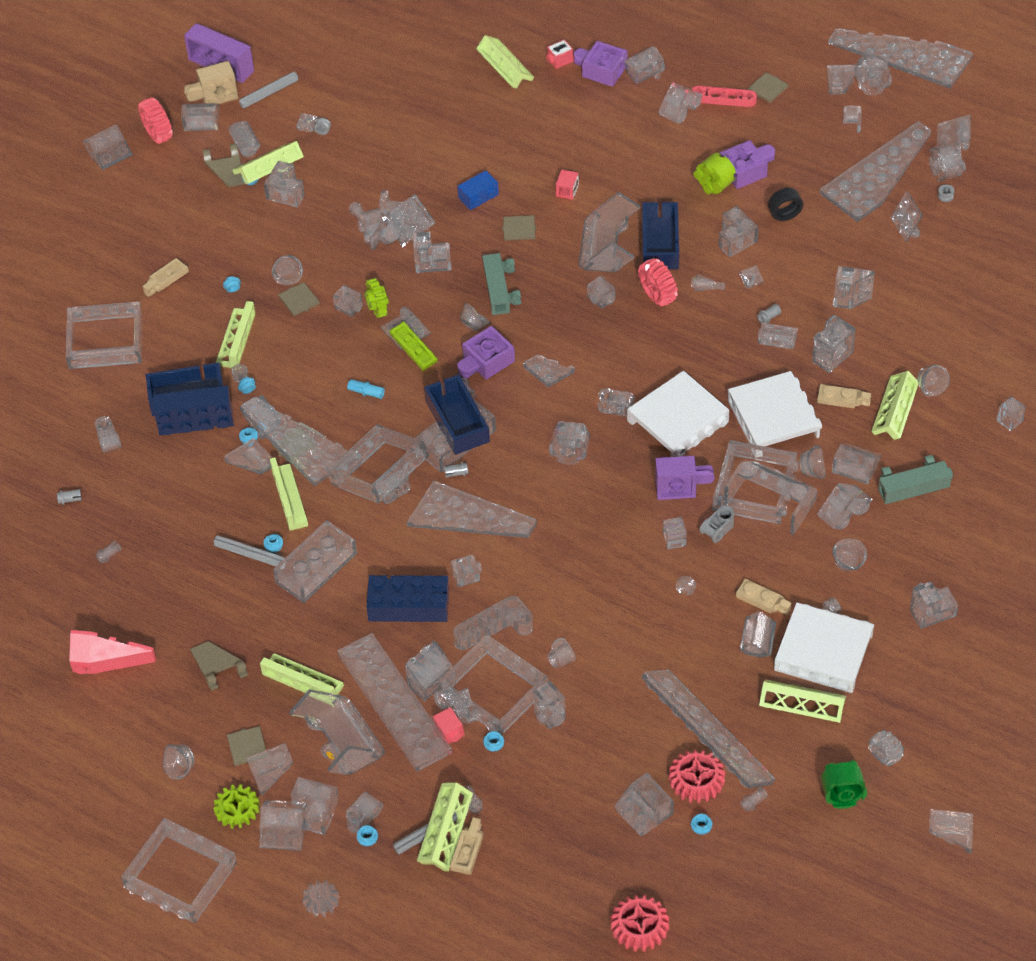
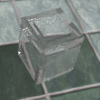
M844 106L843 123H857V132L860 133L862 122L861 106Z
M382 190L379 200L380 215L401 217L404 206L403 202L390 201L389 191Z

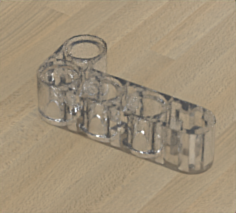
M516 596L507 597L458 624L453 630L454 644L458 649L466 650L510 625L518 634L529 635L533 631V615L520 598Z

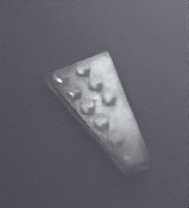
M253 397L240 406V411L313 486H316L357 458V453L354 451L349 452L342 448L343 445L338 442L336 444L326 439L325 435L302 422L297 423L291 419V416L286 413L284 415L275 410V407L257 397Z
M435 480L407 521V527L529 538L537 525V519Z

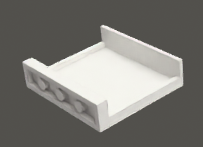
M682 371L627 409V421L631 425L638 422L671 452V457H681L687 450L697 446L700 441L710 437L717 429L726 426L729 422V409L685 371Z
M791 371L728 389V403L756 456L763 454V447L798 436L814 432L816 438H819L820 429H822L821 421L814 415L813 406L807 402L805 391L800 389L799 380L797 377H794Z
M796 603L775 658L774 671L853 693L856 677L870 638L873 636L874 624L864 620L853 619L846 615L832 613L825 609L814 608L808 604Z

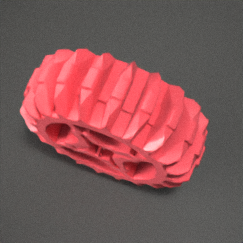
M147 98L139 103V116L149 136L158 144L168 141L172 137V129L165 110H163L159 101L155 98Z
M655 258L649 259L639 266V282L642 284V288L648 297L656 305L659 304L662 307L672 303L678 296V288L668 267L662 261Z
M695 749L692 754L686 751L685 756L679 754L678 760L674 759L669 769L670 786L672 789H675L676 795L681 794L682 800L689 798L691 803L694 799L697 800L698 804L701 802V799L708 802L709 797L715 799L716 793L722 791V787L725 784L724 766L722 763H719L718 757L713 758L712 752L705 755L704 750L701 753H697Z
M635 894L634 900L627 897L626 903L620 901L618 904L619 908H614L613 915L611 916V930L613 931L614 938H618L620 945L625 943L626 949L632 946L635 952L638 948H642V951L645 952L646 947L653 950L654 943L660 945L662 939L666 938V932L669 930V917L666 915V909L662 908L660 902L655 903L653 897L650 900H646L644 894L642 899H638V896ZM638 918L640 920V923H642V929L640 928V924H638Z

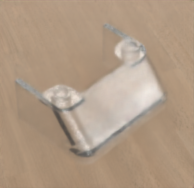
M617 192L588 215L583 227L578 262L580 268L585 271L614 273L621 270L624 265L634 259V255L617 245L618 234L627 229L629 216L640 209V205Z
M743 461L738 465L725 484L724 504L728 505L743 481L748 479L798 502V506L791 515L790 534L794 535L817 499V489L814 486L754 461Z
M309 689L289 712L292 716L305 718L306 724L310 729L323 731L339 756L328 767L329 772L352 775L376 762L385 754L384 748L355 706L344 696Z

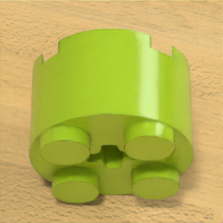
M719 153L711 154L696 167V171L693 173L694 177L702 185L704 192L709 195L711 193H721L736 179V177L734 178L736 171L733 164L727 157L724 156L722 158L718 156Z

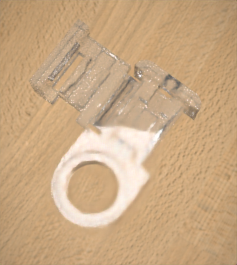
M444 687L435 692V703L440 708L454 707L453 709L456 711L461 723H471L476 720V716H470L468 707L472 705L467 688L454 692L453 688ZM442 694L445 695L447 702L443 700Z

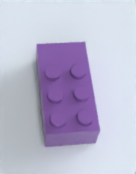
M197 23L184 35L190 61L204 67L229 61L235 75V80L241 83L254 72L250 46Z

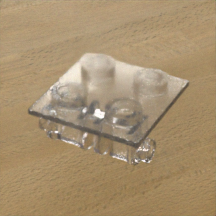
M971 115L938 123L937 149L959 144L963 150L968 149L970 146L969 141L971 140Z
M906 191L891 219L905 242L910 237L917 238L920 236V230L917 228V225L923 215L908 191Z
M407 307L400 309L399 317L380 327L400 350H402L401 346L389 334V330L402 322H405L419 339L431 334Z

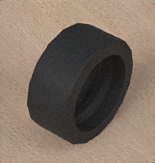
M784 188L775 192L770 197L768 208L774 219L787 221L793 219L802 211L804 203L797 190ZM793 201L787 207L778 209L783 203Z

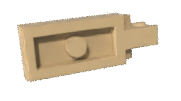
M174 259L149 276L150 279L143 285L144 294L150 297L156 291L160 292L188 273L189 268L180 260Z
M820 384L817 402L855 409V406H870L871 393L858 389Z
M747 579L744 580L736 592L738 599L769 613L778 611L788 615L791 610V603L785 600L783 596Z
M473 818L470 828L462 830L450 865L451 871L471 875L483 840V832L480 831L482 826L481 819Z

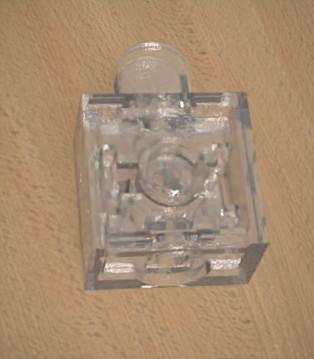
M415 194L390 210L382 218L386 226L380 230L378 235L380 241L384 244H391L398 240L401 246L404 247L428 231L436 222Z
M832 315L826 321L825 329L814 336L812 362L828 373L833 371L853 353L856 328L841 318Z

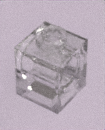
M682 517L663 520V537L667 550L686 546L687 531Z
M474 555L451 561V570L457 587L480 581L479 573L482 572L480 562H476Z

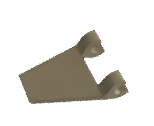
M237 144L230 145L232 157L213 161L210 150H202L205 164L228 187L245 184L241 173H233V169L241 166Z
M209 641L190 649L211 691L218 688L217 680L214 676L216 673L235 666L240 678L248 675L246 665L241 659Z

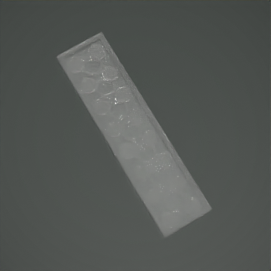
M373 633L337 650L338 656L416 772L452 753V748Z
M670 670L644 672L641 678L646 682V686L653 690L659 696V699L672 709L673 714L679 717L686 724V727L699 737V741L709 747L712 754L726 765L729 772L739 778L740 783L744 787L755 788L773 784L775 778Z

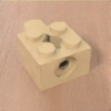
M229 61L197 69L198 82L186 85L184 88V93L189 101L203 99L206 107L238 99L235 75Z

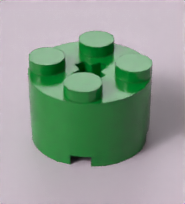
M856 761L837 764L829 763L825 766V771L822 773L820 780L828 804H833V807L837 809H846L856 806V801L860 799L863 801L866 798V784L862 770Z

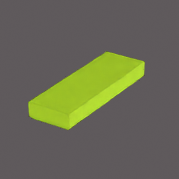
M405 322L389 330V334L422 371L437 363V357Z

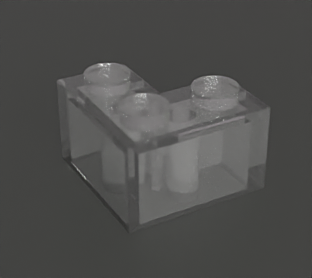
M672 82L658 114L681 124L687 116L688 108L696 110L700 105L703 94L685 85Z
M278 160L264 183L266 199L298 207L305 196L303 181L296 179L294 164Z
M737 206L722 214L723 230L719 232V248L729 257L758 242L759 227Z
M430 232L412 233L416 273L451 270L449 243L431 244Z
M838 483L817 515L831 528L842 530L849 524L853 514L862 515L867 512L870 507L869 504L873 499L855 485Z
M932 582L921 583L913 587L910 612L920 629L957 616L958 603L948 587L936 589Z
M298 777L291 792L293 807L306 810L303 816L305 830L325 835L339 803L338 788Z

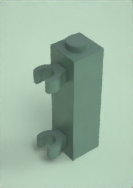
M500 253L482 255L492 315L510 313V304H521L520 291L516 290L508 293L504 272H515L514 259H507L502 262Z
M932 455L924 457L926 462L923 463V467L892 475L890 467L881 468L883 474L879 478L878 491L884 503L889 504L948 488L953 478L951 468L947 467L945 461L935 463Z

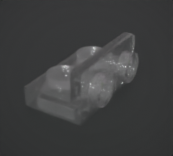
M762 323L761 329L758 332V344L794 349L798 328Z

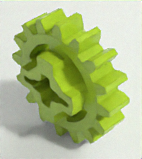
M376 278L366 280L367 288L364 296L369 310H373L377 318L387 316L386 308L389 300L384 286H380Z
M242 784L238 788L231 785V790L223 788L224 794L218 793V800H214V812L217 820L222 821L223 826L230 823L232 829L235 824H238L239 828H242V823L250 825L249 819L255 820V813H259L258 806L260 804L256 792H251L250 787L244 790Z

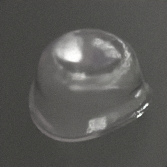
M293 255L280 256L272 266V277L282 285H293L302 277V264Z
M464 303L459 318L466 328L479 331L484 326L489 325L490 321L486 317L477 313L470 304Z
M934 364L925 366L919 371L917 382L924 395L933 397L943 393L948 388L950 377L944 367Z
M814 446L801 454L799 466L805 476L818 479L825 478L826 469L823 462V451L820 446Z
M856 539L840 540L832 549L836 566L846 572L861 568L867 558V550L864 544Z
M184 744L167 745L163 757L165 773L175 780L186 777L194 766L192 750Z

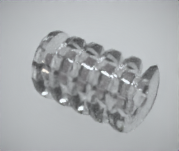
M241 121L233 123L229 127L228 131L237 144L242 156L246 158L252 157L259 149L260 142L249 123Z

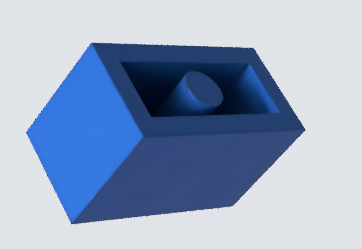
M487 171L457 186L458 198L470 210L499 195L498 182Z

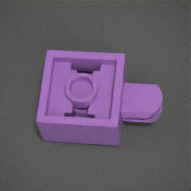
M597 41L590 51L581 48L577 49L574 52V63L582 66L583 77L613 87L628 66L627 50Z
M749 140L720 152V157H727L735 168L734 178L736 177L732 184L736 189L767 177L768 162L773 161L775 157V149L772 145L767 144L756 148Z
M490 326L462 344L464 359L457 363L458 374L463 378H468L478 372L487 380L515 362L514 346Z
M694 456L656 458L655 484L657 500L696 498V484H709L715 479L713 467L711 465L695 466Z

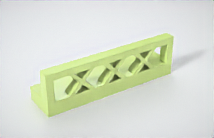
M486 35L483 37L476 49L512 87L517 88L522 79L533 80L534 76L499 39Z
M294 141L233 169V173H241L245 184H249L304 156L298 142Z
M246 301L244 309L234 308L216 363H220V367L238 369L256 315L254 302ZM237 315H242L240 321L236 319ZM238 328L236 334L234 335L232 333V330ZM233 342L232 347L229 349L227 344ZM229 355V361L222 360L224 357Z
M909 371L890 376L871 431L874 435L887 432L894 440L901 438L919 384Z
M271 458L272 474L289 530L307 527L308 521L290 464L278 466L276 458Z
M273 654L270 659L263 658L260 663L262 675L330 704H333L344 687V683L277 654Z
M766 679L763 682L759 706L841 722L846 696ZM766 691L775 692L779 700L775 703L765 702ZM788 696H794L800 704L794 708L788 707L784 699ZM814 700L820 708L811 712L807 710L804 703ZM829 704L838 705L837 717L828 715L824 708Z
M441 784L417 859L422 864H434L443 871H449L473 795L472 792L460 784ZM460 793L464 795V800L461 805L458 799ZM454 812H456L458 818L455 824L452 819ZM448 831H450L451 834L450 843H447L446 839ZM441 851H444L445 854L444 863L439 860Z

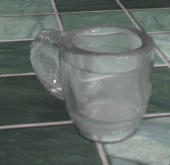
M565 638L556 639L551 645L549 654L546 655L553 669L562 668L576 661L575 653Z

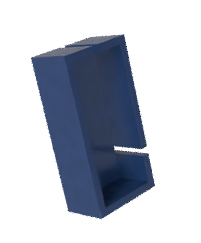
M642 202L643 262L655 258L662 261L668 269H679L678 202H662V217H658V202Z
M220 363L203 365L205 380L201 378L199 366L145 374L152 416H155L153 407V395L223 386Z
M460 375L443 380L444 396H442L440 381L424 387L425 402L454 455L490 442L489 427L483 416H481Z
M228 385L153 395L154 415L159 436L213 429V426H217V428L234 426Z
M369 575L366 607L368 621L448 622V576L391 575V579H387V575Z

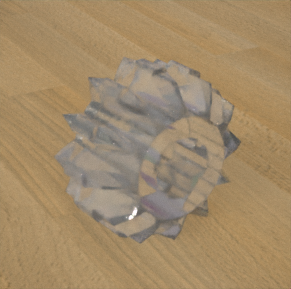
M885 730L871 737L870 745L868 746L869 750L872 751L871 755L875 756L876 760H879L882 765L886 764L889 767L902 758L904 755L903 751L905 750L897 736H893L890 731L886 732Z
M316 880V885L309 883L308 890L303 892V905L306 906V911L308 913L313 912L315 917L319 913H322V916L325 917L327 911L333 913V907H338L337 899L339 898V893L333 884L328 885L327 880L322 884L318 880Z

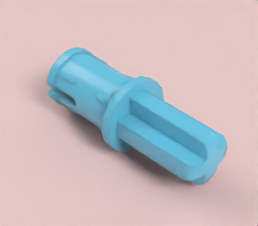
M350 380L347 389L379 399H382L385 393L384 387L374 386L369 382L363 383Z

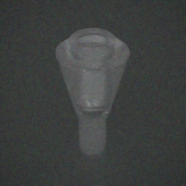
M696 274V277H692L691 288H694V292L711 289L724 290L725 283L716 282Z

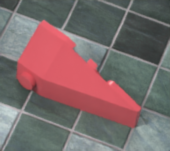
M71 630L69 661L72 671L75 673L95 674L156 662L153 647L133 642L123 644L116 641L114 637H109L108 640L97 637L98 633Z

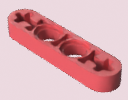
M695 86L691 89V100L696 103L752 107L757 103V94L751 90ZM718 94L719 97H712L711 95ZM729 96H735L736 98L730 99V98H728V97H729Z

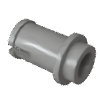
M773 304L765 311L761 310L757 316L759 322L768 324L772 318L781 313V309L777 304Z
M463 461L461 464L444 466L446 478L459 475L464 477L465 474H469L467 463H463Z
M80 489L64 492L60 490L57 493L58 504L62 503L64 505V503L81 501Z

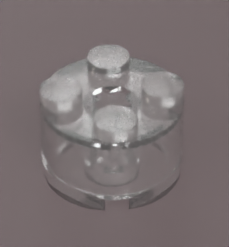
M871 55L858 59L854 74L860 90L864 91L867 95H878L884 92L883 90L886 87L889 88L892 83V75L883 56Z
M951 142L930 148L929 152H932V156L929 157L930 168L933 175L939 177L937 179L938 182L960 177L962 172L966 171L965 162L961 159V147L959 144Z
M559 421L553 429L549 445L550 455L552 457L554 455L558 458V462L566 465H575L580 460H584L590 441L587 426L583 423Z

